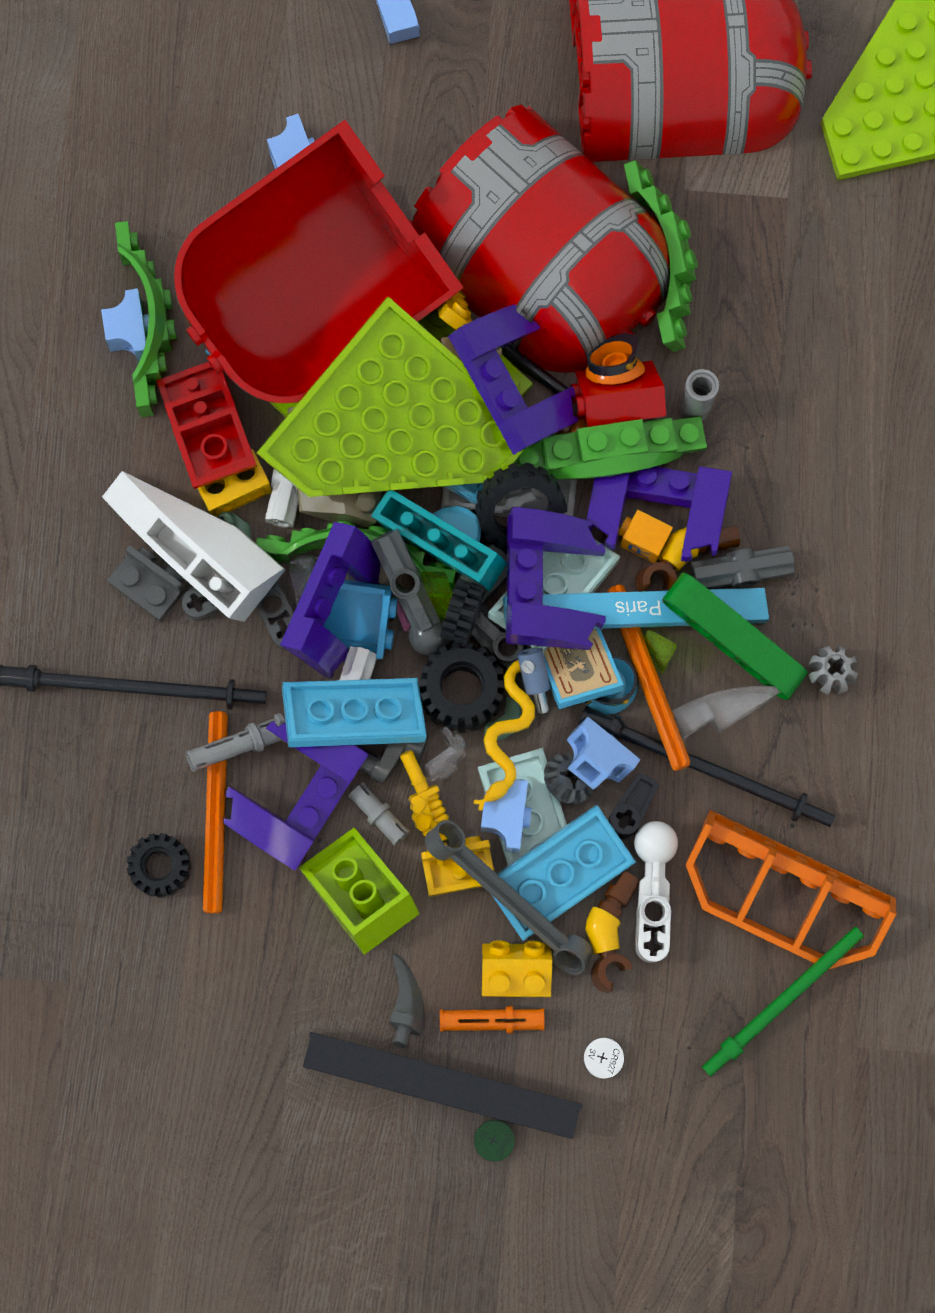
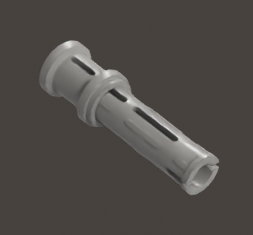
M277 713L273 719L259 724L249 723L244 731L213 741L204 746L187 750L185 752L192 772L251 750L258 753L262 752L264 747L279 741L286 743L266 729L268 724L274 720L278 727L284 724L285 719L283 715Z

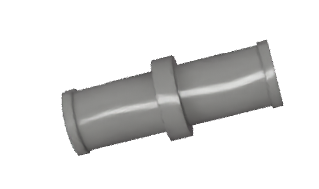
M362 782L349 794L348 798L368 817L367 822L371 826L376 825L392 842L393 846H397L398 843H401L409 835L410 830L406 829L391 813V806L387 802L382 803L367 787L365 782Z

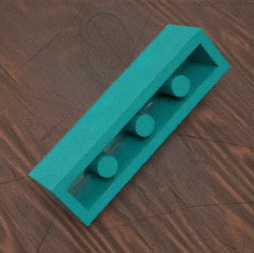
M393 490L385 493L371 515L372 518L389 531L398 528L404 540L476 584L484 586L489 592L507 565V562L495 551Z

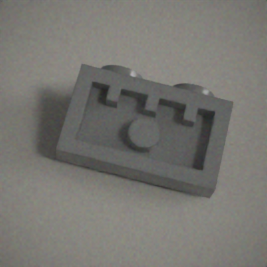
M129 545L125 550L127 556L108 578L107 582L158 621L162 622L185 593L183 584L180 582L183 578L168 566L163 570L154 563L156 558L143 547L136 550Z

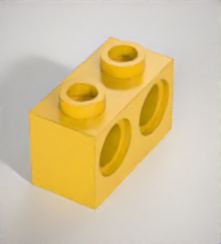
M253 449L251 450L257 467L250 469L255 472L251 479L241 480L238 478V474L197 488L209 514L218 517L222 512H231L272 493L270 483ZM214 483L224 485V489L218 494L209 493L208 488Z

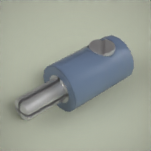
M530 648L517 653L526 694L534 695L537 713H546L549 711L545 692L551 686L542 648Z

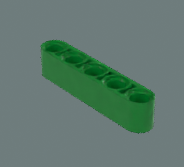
M682 572L663 597L662 602L671 611L781 699L788 701L808 675L807 670L689 574Z

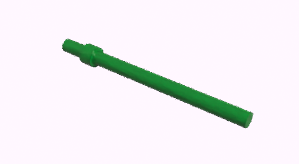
M853 927L733 1038L729 1036L720 1044L722 1048L701 1066L707 1074L712 1077L730 1059L733 1061L744 1052L742 1050L744 1046L865 937L857 927Z

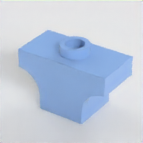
M299 114L286 117L287 126L280 135L267 139L269 154L275 169L314 142L313 137L307 138Z
M137 288L125 290V297L118 306L102 309L101 312L105 339L110 352L118 350L130 351L136 356L139 363L147 339L149 314L144 315L142 298Z
M589 717L567 739L574 752L573 761L567 769L593 790L605 779H612L619 783L640 761L636 755L617 741L614 736L606 732Z
M516 779L505 796L495 802H485L483 806L480 831L498 835L505 844V852L519 853L522 829L529 828L532 808L525 807L528 781Z

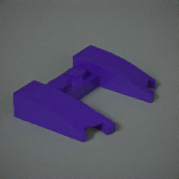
M515 304L469 322L448 336L513 455L578 422V417L573 416L571 401L575 398L573 387L528 408L501 360L497 350L540 329V326L534 320L529 322L516 311L517 306Z
M699 466L697 474L652 467L628 474L595 478L586 520L592 522V528L596 527L608 535L605 546L615 550L627 498L690 508L681 561H692V549L709 545L712 556L717 555L731 487L732 471Z
M512 507L507 518V644L582 650L591 649L593 643L588 638L595 626L600 629L603 627L606 616L543 605V551L592 556L605 555L603 543L597 545L589 530L593 526L591 521L550 511Z
M334 521L280 643L283 648L324 677L330 679L334 676V671L339 665L346 661L347 653L349 652L348 648L324 627L338 592L345 581L346 574L348 573L358 582L380 585L381 562L371 540L356 526Z
M275 720L269 723L266 729L288 743L286 722L279 727ZM359 745L294 747L321 766L287 820H284L229 786L226 797L233 798L231 819L224 818V824L295 871L368 756L369 752Z

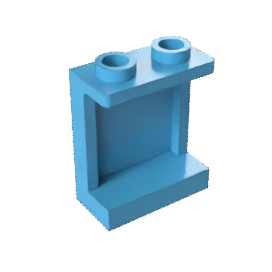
M345 580L324 627L335 635L348 649H350V646L368 649L376 653V659L383 660L385 650H392L394 630H389L388 626L389 618L396 617L398 598H392L393 592L390 586Z

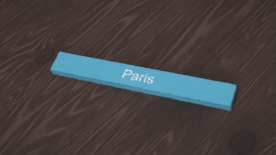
M765 588L710 590L750 624L766 623L769 620ZM668 591L543 594V605L606 616V621L601 629L690 626L662 602L663 597ZM504 596L503 607L506 626L507 596Z

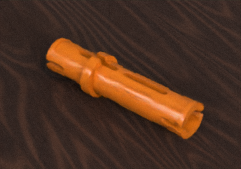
M506 1006V1009L492 1010L440 1009V1032L506 1030V1034H513V1030L544 1031V1008L513 1009V1006ZM459 1019H489V1021H459ZM495 1019H526L525 1021H495Z

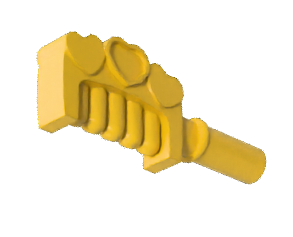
M408 750L402 753L400 758L411 779V785L414 786L417 792L409 796L410 809L413 811L411 817L415 827L422 831V835L425 837L439 822L449 820V815L445 814L446 809L442 807L443 803L438 799L439 794L437 792L440 791L438 786H428L426 777L423 775L413 751ZM439 833L442 841L447 839L443 834Z

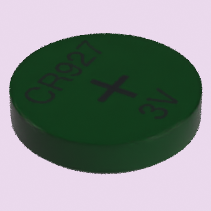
M497 1120L487 1121L475 1133V1148L478 1154L488 1161H501L508 1157L514 1148V1134L511 1128L504 1122Z

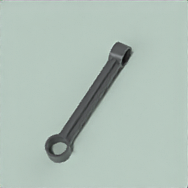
M443 820L426 834L425 845L429 853L442 861L449 859L455 861L555 951L553 961L561 971L570 975H579L585 970L593 955L590 944L577 935L565 936L465 846L464 832L456 823L450 820ZM439 833L449 840L451 848L443 843ZM567 951L574 953L579 959L571 956Z

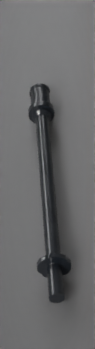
M0 665V687L26 688L28 692H35L41 686L222 700L226 701L228 710L233 709L234 702L266 704L267 691L236 688L234 679H230L227 687L44 673L38 669L37 665H29L28 668Z
M586 705L578 725L589 717L616 739L621 738L668 758L662 741L625 726L624 722L621 721V717L616 714L615 717H612ZM687 752L690 759L689 768L792 811L791 820L794 822L798 820L800 815L828 827H831L834 821V814L806 803L808 794L804 792L796 799Z

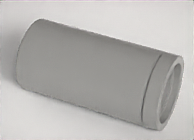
M699 369L693 371L688 376L679 401V411L683 418L701 416L703 421L708 417L719 390V381L714 373L709 370Z

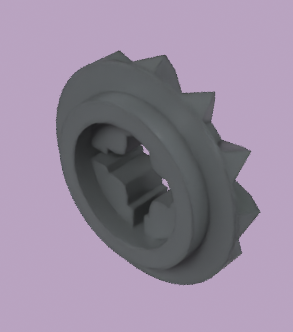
M570 752L565 755L557 754L549 760L544 769V781L548 790L556 799L566 804L577 805L585 802L594 793V790L571 772V776L577 778L572 784L570 778L565 777V774L570 771L567 768L574 757H572Z

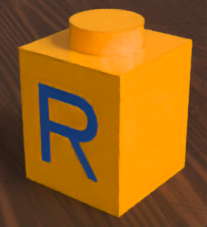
M637 509L633 519L627 516L620 528L619 535L623 536L620 547L654 564L657 562L673 527Z

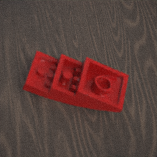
M205 362L156 380L194 489L257 467L223 371L217 374L210 363Z

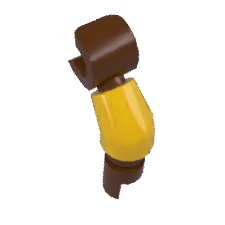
M687 527L670 534L658 557L660 562L644 567L638 573L636 588L639 592L651 586L650 577L652 573H657L663 578L664 591H669L677 580L675 571L679 572L687 563L681 561ZM738 527L722 528L718 550L739 547L740 533ZM710 545L692 549V558H696L698 553L706 552L707 548L711 551Z
M623 871L616 885H609L604 894L607 899L601 900L597 907H592L586 920L585 930L593 952L600 956L592 966L591 980L599 991L605 993L613 991V983L606 977V968L610 963L615 964L620 972L633 969L631 962L625 956L616 954V949L620 948L618 927L621 924L619 918L623 913L620 908H626L639 885V879L626 871Z

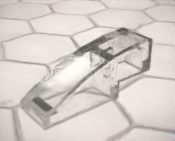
M750 686L727 689L692 700L673 710L672 714L683 740L709 723H712L717 732L720 733L775 699L779 691L776 686Z

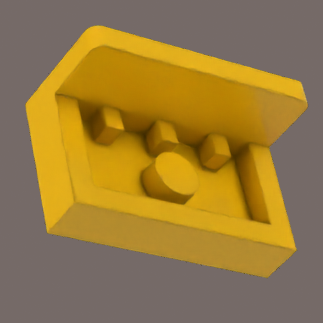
M481 836L465 838V846L494 871L489 840L481 841ZM428 850L421 853L429 897L482 887L452 859L446 861L436 859Z
M502 940L482 944V996L551 997L552 952L547 944L540 941H528L525 944H509Z

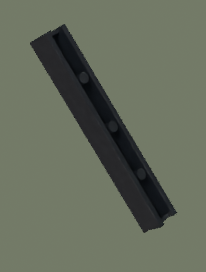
M313 1032L309 1034L310 1041L303 1063L304 1068L573 1139L579 1111L582 1110L583 1104Z

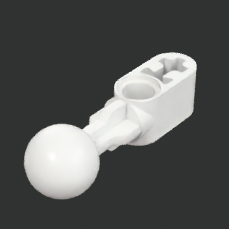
M660 821L644 824L637 831L634 840L636 853L645 862V877L639 881L635 952L642 961L647 963L657 962L665 958L670 947V883L665 878L666 863L677 852L678 838L671 826ZM654 902L661 907L662 916L659 921L654 922L646 917L645 907L648 903ZM661 926L662 932H654V943L660 944V950L655 951L653 956H650V950L644 949V943L650 941L651 931L644 932V927L657 928Z

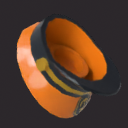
M624 333L610 337L602 342L587 356L588 367L585 372L586 377L598 384L615 386L628 383L641 376L645 372V367L636 355L640 347L639 338L633 334Z

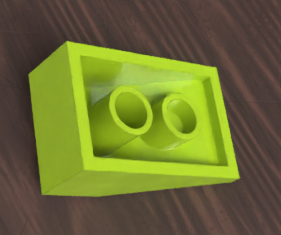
M352 828L299 867L339 924L364 955L420 914L410 893L355 828Z

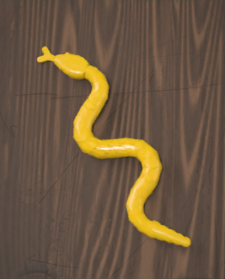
M518 660L508 667L504 675V686L509 695L521 706L522 714L517 719L495 722L486 730L483 739L486 753L505 771V778L492 784L486 791L484 799L473 801L474 804H479L478 809L480 811L483 810L485 802H495L505 796L516 780L514 763L498 747L497 738L502 734L515 733L529 728L535 719L534 703L529 695L515 683L516 674L521 672Z

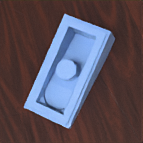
M376 0L389 44L420 37V26L410 0Z

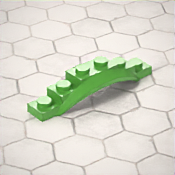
M634 160L624 164L630 194L656 214L668 246L670 259L669 291L665 309L663 312L657 313V319L663 345L676 352L686 348L683 337L687 336V330L681 317L691 314L689 303L692 302L690 285L692 281L696 280L694 269L698 267L694 251L689 248L688 239L691 238V231L685 219L682 220L672 211V204L668 195L663 194L654 186L650 170L648 168L645 169Z
M128 221L117 222L115 227L120 259L123 265H132L140 276L145 288L149 311L145 347L137 368L132 374L136 407L140 417L154 416L153 404H158L156 380L162 379V372L167 371L165 352L172 351L171 340L177 339L174 319H168L167 309H173L172 295L170 289H164L161 278L156 279L154 261H148L145 250H140L137 232H131Z
M701 416L679 420L666 418L646 422L639 419L579 428L573 433L549 436L524 449L513 464L517 463L518 466H524V463H531L536 468L541 466L547 469L549 475L553 474L556 479L600 478L628 474L676 460L683 454L705 451L707 444Z
M337 521V522H339V523H344V524L356 526V525H355L354 523H352V522H348V521ZM328 523L327 529L319 531L312 528H302L301 531L292 530L290 543L280 536L267 535L266 539L257 537L256 544L275 561L290 564L291 556L322 549L333 524ZM370 526L369 530L358 528L371 541L389 531L378 526ZM406 544L415 565L422 572V580L425 586L452 591L455 582V570H450V567L443 563L433 562L430 563V566L424 565L425 552L419 551V548Z

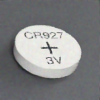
M599 1038L592 1041L584 1052L585 1067L590 1074L597 1078L606 1079L615 1076L621 1070L624 1063V1054L617 1042L609 1038Z

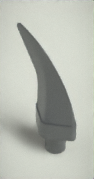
M393 954L392 958L399 984V994L389 1023L397 1030L393 1044L405 1048L410 1034L419 1036L421 1033L424 1005L421 991L413 973L397 954Z

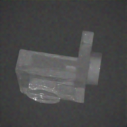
M447 726L440 729V735L449 748L424 765L425 772L432 781L438 777L441 780L450 777L459 769L456 764L466 757L464 748L467 747V744L456 729L452 732Z

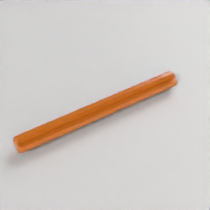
M620 584L610 587L607 593L626 592V590ZM640 627L620 628L671 767L674 771L685 769L689 766L690 759Z
M210 712L208 743L227 737L228 715L226 712ZM227 759L207 766L203 911L208 914H217L222 911Z

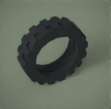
M517 463L508 465L509 468L496 470L493 472L494 476L491 479L487 478L483 482V489L478 491L476 497L478 504H475L476 514L486 539L489 542L493 541L497 548L501 550L507 548V527L498 523L495 519V507L500 499L512 490L520 488L536 489L547 497L548 505L546 511L561 514L567 512V504L562 489L553 474L549 475L547 469L541 466L536 468L531 463H524V466H518Z

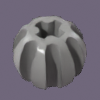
M829 645L818 649L819 656L813 655L811 657L808 667L815 670V672L808 675L812 684L815 682L821 683L822 688L819 690L820 692L829 694L831 688H833L836 694L839 695L848 691L847 683L850 685L855 684L858 673L851 668L857 667L858 663L855 656L852 658L846 657V648L837 646L836 651L833 652ZM835 666L838 671L832 675L828 672V669Z

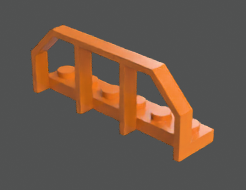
M709 810L701 833L686 862V868L702 910L813 963L824 954L802 943L828 892H831V896L841 903L849 904L852 902L863 907V912L875 919L884 918L869 945L849 950L830 969L875 956L897 915L895 897L712 810ZM707 837L718 844H725L726 842L737 847V851L747 858L756 859L758 857L764 860L738 913L709 900L695 862ZM770 868L781 874L789 872L800 877L799 880L810 888L818 889L821 887L794 940L745 917Z

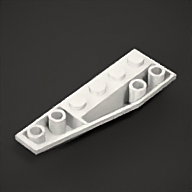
M122 471L102 496L116 513L158 555L230 619L245 622L286 570L239 528Z

